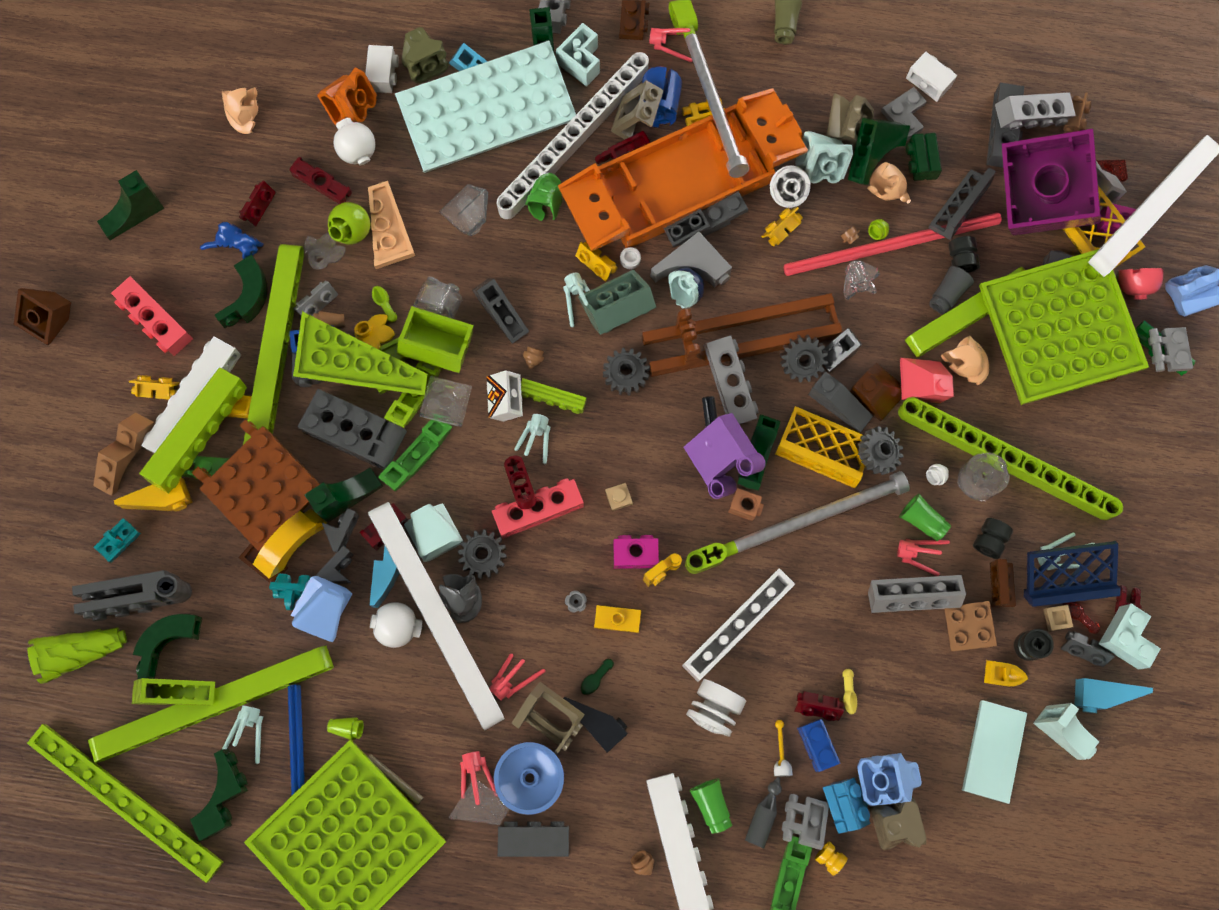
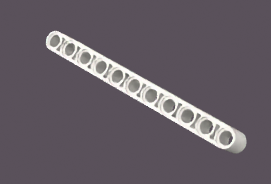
M637 52L633 54L498 197L497 207L501 218L512 219L525 206L527 196L537 180L530 179L531 176L539 178L545 173L555 174L620 105L622 96L636 88L648 70L649 59L645 53ZM551 162L550 165H544L543 163ZM519 190L525 191V192L522 193V194H517V193H516V192L519 191ZM504 205H511L510 208H502Z
M1206 135L1094 254L1088 263L1103 277L1110 273L1218 155L1219 144L1209 135Z
M386 502L369 511L368 514L482 728L485 731L501 722L505 718L390 503Z

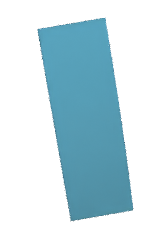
M386 546L384 547L383 561L374 560L370 606L373 608H378L382 604L399 575V571Z

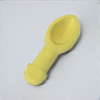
M845 669L842 674L845 690L843 703L846 711L849 714H854L857 710V696L853 687L854 673L851 669Z

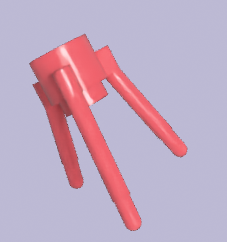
M651 28L649 43L654 45L655 50L664 51L688 62L693 61L692 58L662 46V44L667 42V35L690 32V28Z
M900 540L897 557H901L904 563H909L930 574L939 576V572L912 560V558H916L918 552L942 554L940 550L921 548L918 545L950 544V541Z
M509 654L498 674L491 681L492 685L489 689L501 701L505 697L509 699L515 692L545 673V669H541L510 689L513 685L509 680L525 663V660L521 659L510 673L503 677V673L514 656Z
M480 751L462 755L463 762H460L461 798L464 799L466 797V774L470 773L475 804L477 806L480 804L475 773L481 771L480 766H482L495 796L498 797L494 780L486 764V759L480 756Z

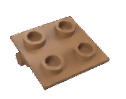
M990 601L962 604L961 608L945 609L951 652L997 646Z

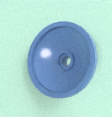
M525 742L511 747L501 756L494 772V786L499 799L510 810L520 814H537L551 807L560 796L564 784V772L559 758L552 750L539 743ZM528 773L534 775V781L531 783L526 781Z

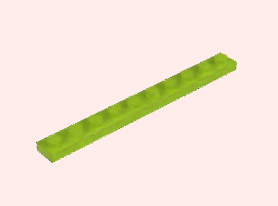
M42 724L27 742L29 746L204 882H210L224 863V861L100 765L94 763L92 759L48 725Z

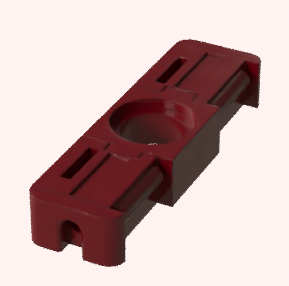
M298 157L289 169L293 177L338 204L346 202L345 197H350L352 194L349 186L346 187L336 181L332 175L303 161L302 157ZM325 177L326 182L323 185L315 184L316 179Z

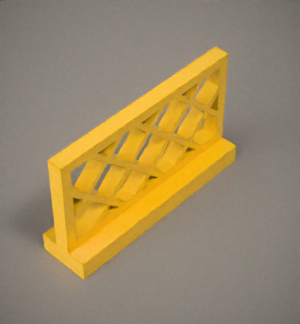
M1099 185L1100 206L1109 207L1111 210L1110 219L1101 218V221L1109 222L1107 233L1094 232L1095 224L1092 225L1091 231H1082L1079 227L1063 229L1081 254L1100 249L1092 245L1093 235L1105 236L1106 243L1108 237L1113 235L1109 234L1111 222L1121 224L1125 222V219ZM1141 240L1137 243L1139 247L1129 251L1116 267L1145 248Z
M794 407L775 455L852 488H856L861 481L865 465L861 463L858 450L854 442L862 441L860 438L862 434L799 407ZM796 414L805 417L808 424L798 427L795 421ZM818 424L824 425L827 432L818 435L814 426ZM810 427L814 437L805 440L800 430ZM796 432L800 442L793 443L786 440L788 434ZM839 432L845 434L848 441L838 443L834 434ZM830 436L834 445L825 448L821 438ZM816 441L820 450L816 452L811 451L807 443ZM850 444L854 454L845 457L840 447ZM836 449L841 459L832 460L827 452ZM857 458L860 464L859 469L851 468L847 460Z

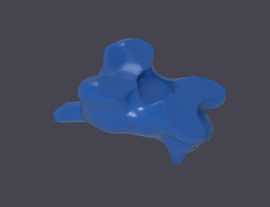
M222 222L218 225L215 241L204 243L200 246V249L235 248L242 252V258L245 259L251 254L252 256L258 252L257 247H262L264 244L246 233L242 234V229L236 225Z

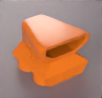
M356 67L350 75L341 76L322 89L317 95L335 125L345 118H351L352 122L365 121L367 109L374 108L377 101V94L365 72Z

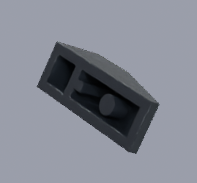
M567 697L563 698L585 714L580 722L607 753L628 734L625 731L628 728L627 725L619 717L615 720L611 715Z

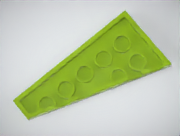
M302 311L294 377L425 395L427 373Z

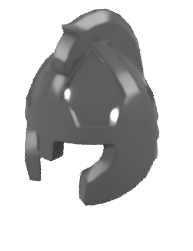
M449 574L443 576L446 586H439L440 597L446 609L451 612V617L457 623L473 620L478 615L482 606L481 591L474 575L470 574L463 577L458 574Z

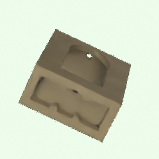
M646 80L622 96L611 132L623 139H627L633 136L638 121L652 127L664 90ZM640 95L639 101L634 99Z
M539 682L527 697L512 724L518 729L525 721L559 745L554 752L557 756L561 749L566 751L572 743L573 739L570 736H576L583 726L580 721L585 714L546 685ZM541 697L570 718L572 722L570 730L558 728L534 710Z

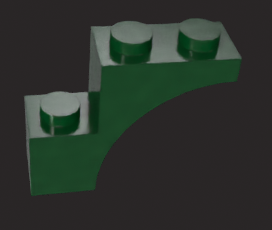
M221 749L214 753L218 770L215 791L205 808L190 819L199 841L207 840L232 826L230 822L232 820L231 813L223 804L248 791L246 788L248 784L247 779L242 772H239L236 766L238 764L237 757L229 749Z

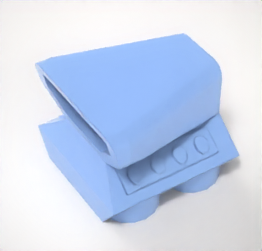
M1207 265L1190 270L1187 274L1174 277L1165 283V290L1172 298L1179 315L1188 316L1219 305V269Z
M312 576L306 583L305 589L300 599L296 601L295 608L290 615L294 617L292 621L293 627L333 642L337 635L340 616L352 593L343 586L319 576Z
M901 753L861 758L857 765L863 799L869 806L911 802L913 790L922 784L918 764L906 761Z

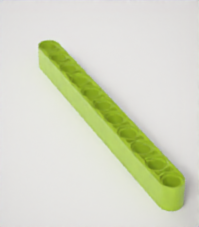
M280 244L247 420L248 422L251 421L258 429L262 426L266 427L272 434L304 260V248L298 245ZM246 432L243 445L251 438Z
M907 398L898 409V415L903 421L1101 520H1110L1120 515L1123 511V504L1118 498L917 398ZM906 406H911L914 409V413H909L906 410ZM925 416H931L934 423H929ZM945 425L952 427L953 433L948 432ZM965 435H969L973 443L968 442L965 439ZM985 445H989L992 448V453L985 449ZM1005 454L1012 458V463L1005 459ZM1025 464L1031 467L1032 473L1025 469ZM1045 474L1051 477L1052 483L1045 479ZM1066 484L1071 487L1072 493L1066 490ZM1086 494L1091 497L1092 503L1086 500ZM1106 504L1111 507L1112 513L1107 511Z
M327 646L315 648L215 688L213 705H173L88 740L94 763L108 760L287 688L289 685L297 684L334 668Z

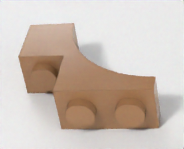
M134 413L118 424L116 441L98 452L94 487L111 496L118 492L121 478L132 458L141 449L144 436L152 430L153 421L138 413Z

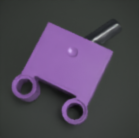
M707 396L702 398L706 428L686 444L684 449L707 484L710 496L714 499H720L734 494L736 491L735 480L725 475L728 471L736 466L741 475L749 476L761 472L765 468V459L760 453H757L733 413L721 415L717 418L715 398Z

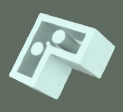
M582 23L556 49L558 65L586 87L600 74V60L593 55L598 48V34Z
M1133 604L1119 607L1099 642V645L1136 669L1150 668L1161 649L1141 636L1151 616Z

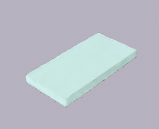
M984 700L980 701L962 791L1003 803H1010L1027 717L1026 712Z

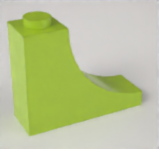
M138 679L134 681L131 704L213 705L215 682Z

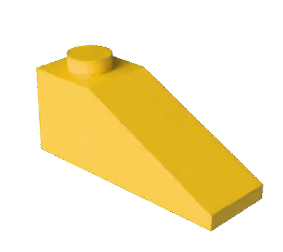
M182 477L178 485L169 494L152 484L114 500L115 505L123 509L181 511L188 504L193 503L185 480Z

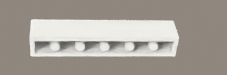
M214 336L211 341L205 344L204 352L199 359L194 361L192 370L187 377L182 379L180 388L175 395L170 397L168 406L163 413L158 415L155 421L156 424L144 436L141 446L152 453L156 452L220 367L229 373L241 356L236 348Z
M779 568L682 666L699 682L795 583Z
M674 773L646 780L679 910H713L714 906L711 896H706L704 886L708 885L704 871H699L697 863L701 861L698 847L693 848L691 838L695 837L691 823L687 824L685 815L689 814L686 801H681L678 792L682 791L679 777H674Z

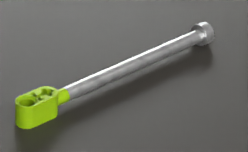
M691 0L670 1L669 14L674 28H690L691 30L690 32L676 34H683L728 157V162L726 163L728 173L733 178L744 176L749 171V165L746 157L741 156L698 41L696 35L698 20Z
M899 471L890 475L889 480L739 539L726 544L713 543L688 554L685 560V567L690 573L697 574L722 564L726 557L894 492L897 495H901L910 490L908 480L905 474ZM713 550H715L716 553H721L719 559H717L716 556H713L709 558L708 561H706V557L712 555ZM693 557L699 558L702 563L701 566L697 568L691 566L690 559Z

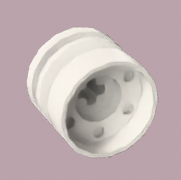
M703 679L697 694L705 700L703 703L698 701H692L691 703L700 711L698 713L689 709L686 715L702 728L715 734H723L730 737L732 731L723 725L727 723L735 726L736 722L728 716L729 712L740 715L746 700L717 683Z

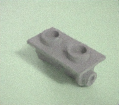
M328 281L319 282V285L310 292L312 295L310 297L306 295L296 303L294 309L299 315H302L303 311L313 316V313H318L337 297L338 293Z

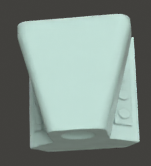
M806 131L802 140L808 152L796 157L795 165L805 169L811 183H818L823 179H827L830 183H837L844 179L853 156L852 145H845L841 140Z
M443 503L436 506L431 504L423 506L410 514L411 519L404 524L423 562L431 561L463 542Z

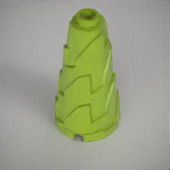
M117 627L31 639L28 643L34 646L28 647L27 651L32 672L34 675L41 674L42 678L36 679L40 684L50 682L63 674L79 669L92 661L105 657L109 653L122 649L124 643H127L126 633L124 630L120 631Z

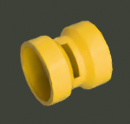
M829 841L816 854L815 860L819 864H825L827 871L834 876L844 867L848 858L843 853L835 852V846Z

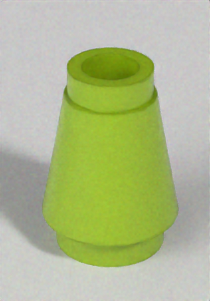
M357 717L330 719L327 725L328 733L349 740L352 739L353 741L361 738L364 729L363 721Z

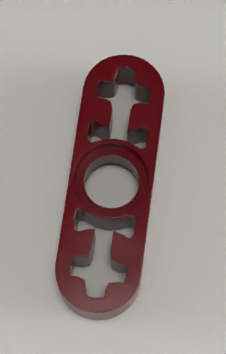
M510 456L505 460L504 467L514 498L519 508L524 510L530 509L536 504L537 499L525 464L520 456ZM514 465H517V468H518V471H517V472H514V469H513V466H514ZM519 479L526 480L522 485H515V482ZM526 492L528 499L524 500L522 496V493Z

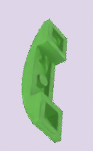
M435 414L422 428V433L395 462L392 461L378 478L391 489L397 491L430 459L452 430V426Z
M792 836V841L787 843L770 910H796L805 869L808 866L812 847L798 844V837Z

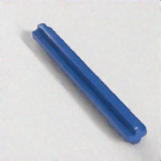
M298 684L288 686L291 795L305 784L301 686Z

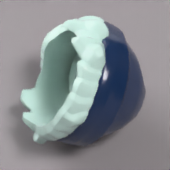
M683 267L669 274L668 283L671 298L676 300V305L681 306V308H690L701 300L704 293V282L698 273L690 268Z

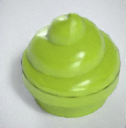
M882 219L872 221L868 228L870 237L874 240L886 238L889 233V224Z

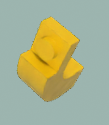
M312 509L305 513L299 511L283 523L267 540L258 553L253 565L268 578L273 577L284 570L295 550L305 540L323 530L322 523L327 524V522Z

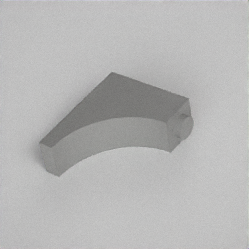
M697 232L651 268L650 277L656 283L660 279L669 276L671 272L687 267L698 273L702 279L715 288L718 284L723 285L730 279L732 267L700 232Z

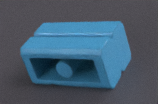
M855 777L823 787L838 834L858 830L870 824V813L864 806L861 797L862 789L856 783Z

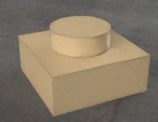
M626 483L605 489L612 511L633 505Z
M1068 605L1043 609L1048 631L1073 627Z

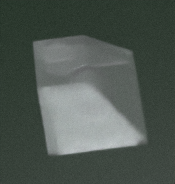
M468 184L439 212L463 234L475 235L481 230V226L486 223L489 192L484 188Z

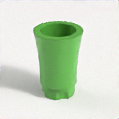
M920 494L915 495L899 515L900 518L911 523L936 541L941 540L951 528V524L945 521V518L935 511Z
M719 778L706 781L689 790L712 834L725 831L732 826Z

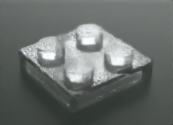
M430 376L419 417L462 427L472 386Z

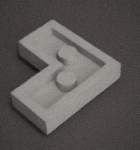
M913 87L884 106L881 112L888 121L910 125L908 141L912 135L918 134L923 129V125L913 113L925 106L927 101Z

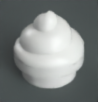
M933 464L927 470L926 477L932 485H943L949 477V471L947 467L941 464Z

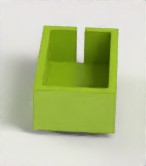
M411 306L398 340L397 354L460 373L465 354L472 339L474 325Z

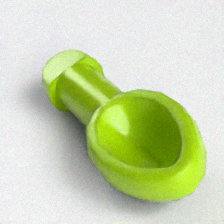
M374 286L372 289L374 302L382 307L388 316L387 320L389 322H395L397 314L389 304L387 291L380 286Z

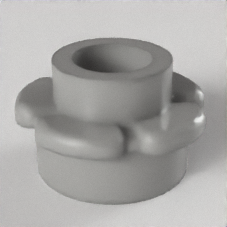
M572 591L570 595L566 596L565 604L568 606L569 611L573 613L581 612L586 608L587 598L585 594L579 591Z

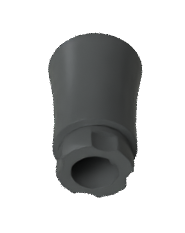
M950 266L944 279L932 295L933 298L929 303L930 307L940 314L947 313L965 291L974 284L973 278L963 269Z

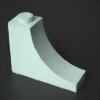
M1072 703L1046 706L1033 724L1077 760L1090 759L1096 753L1097 749L1095 747L1099 741L1077 719L1076 713L1079 709Z

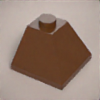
M20 288L17 294L13 324L44 344L49 345L69 320L72 302L55 292Z
M877 363L850 390L852 395L880 421L902 399L901 383Z

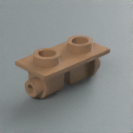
M1085 93L1084 98L1080 96L1073 97L1072 103L1076 116L1069 119L1068 123L1064 125L1063 130L1065 133L1086 130L1087 119H1085V116L1091 110V101H1088V93Z

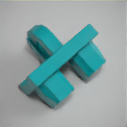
M122 518L111 530H107L103 534L104 537L94 548L108 562L112 563L141 533L126 519Z
M279 573L276 581L270 582L269 589L273 592V598L284 599L286 610H294L296 600L300 599L305 585L311 576L301 575L298 578V583L295 584L291 583L290 575Z

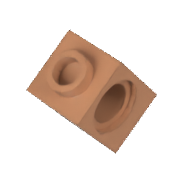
M737 488L728 513L753 521L756 516L760 517L764 506V504L760 503L762 496ZM749 501L753 509L745 510L742 507V502Z

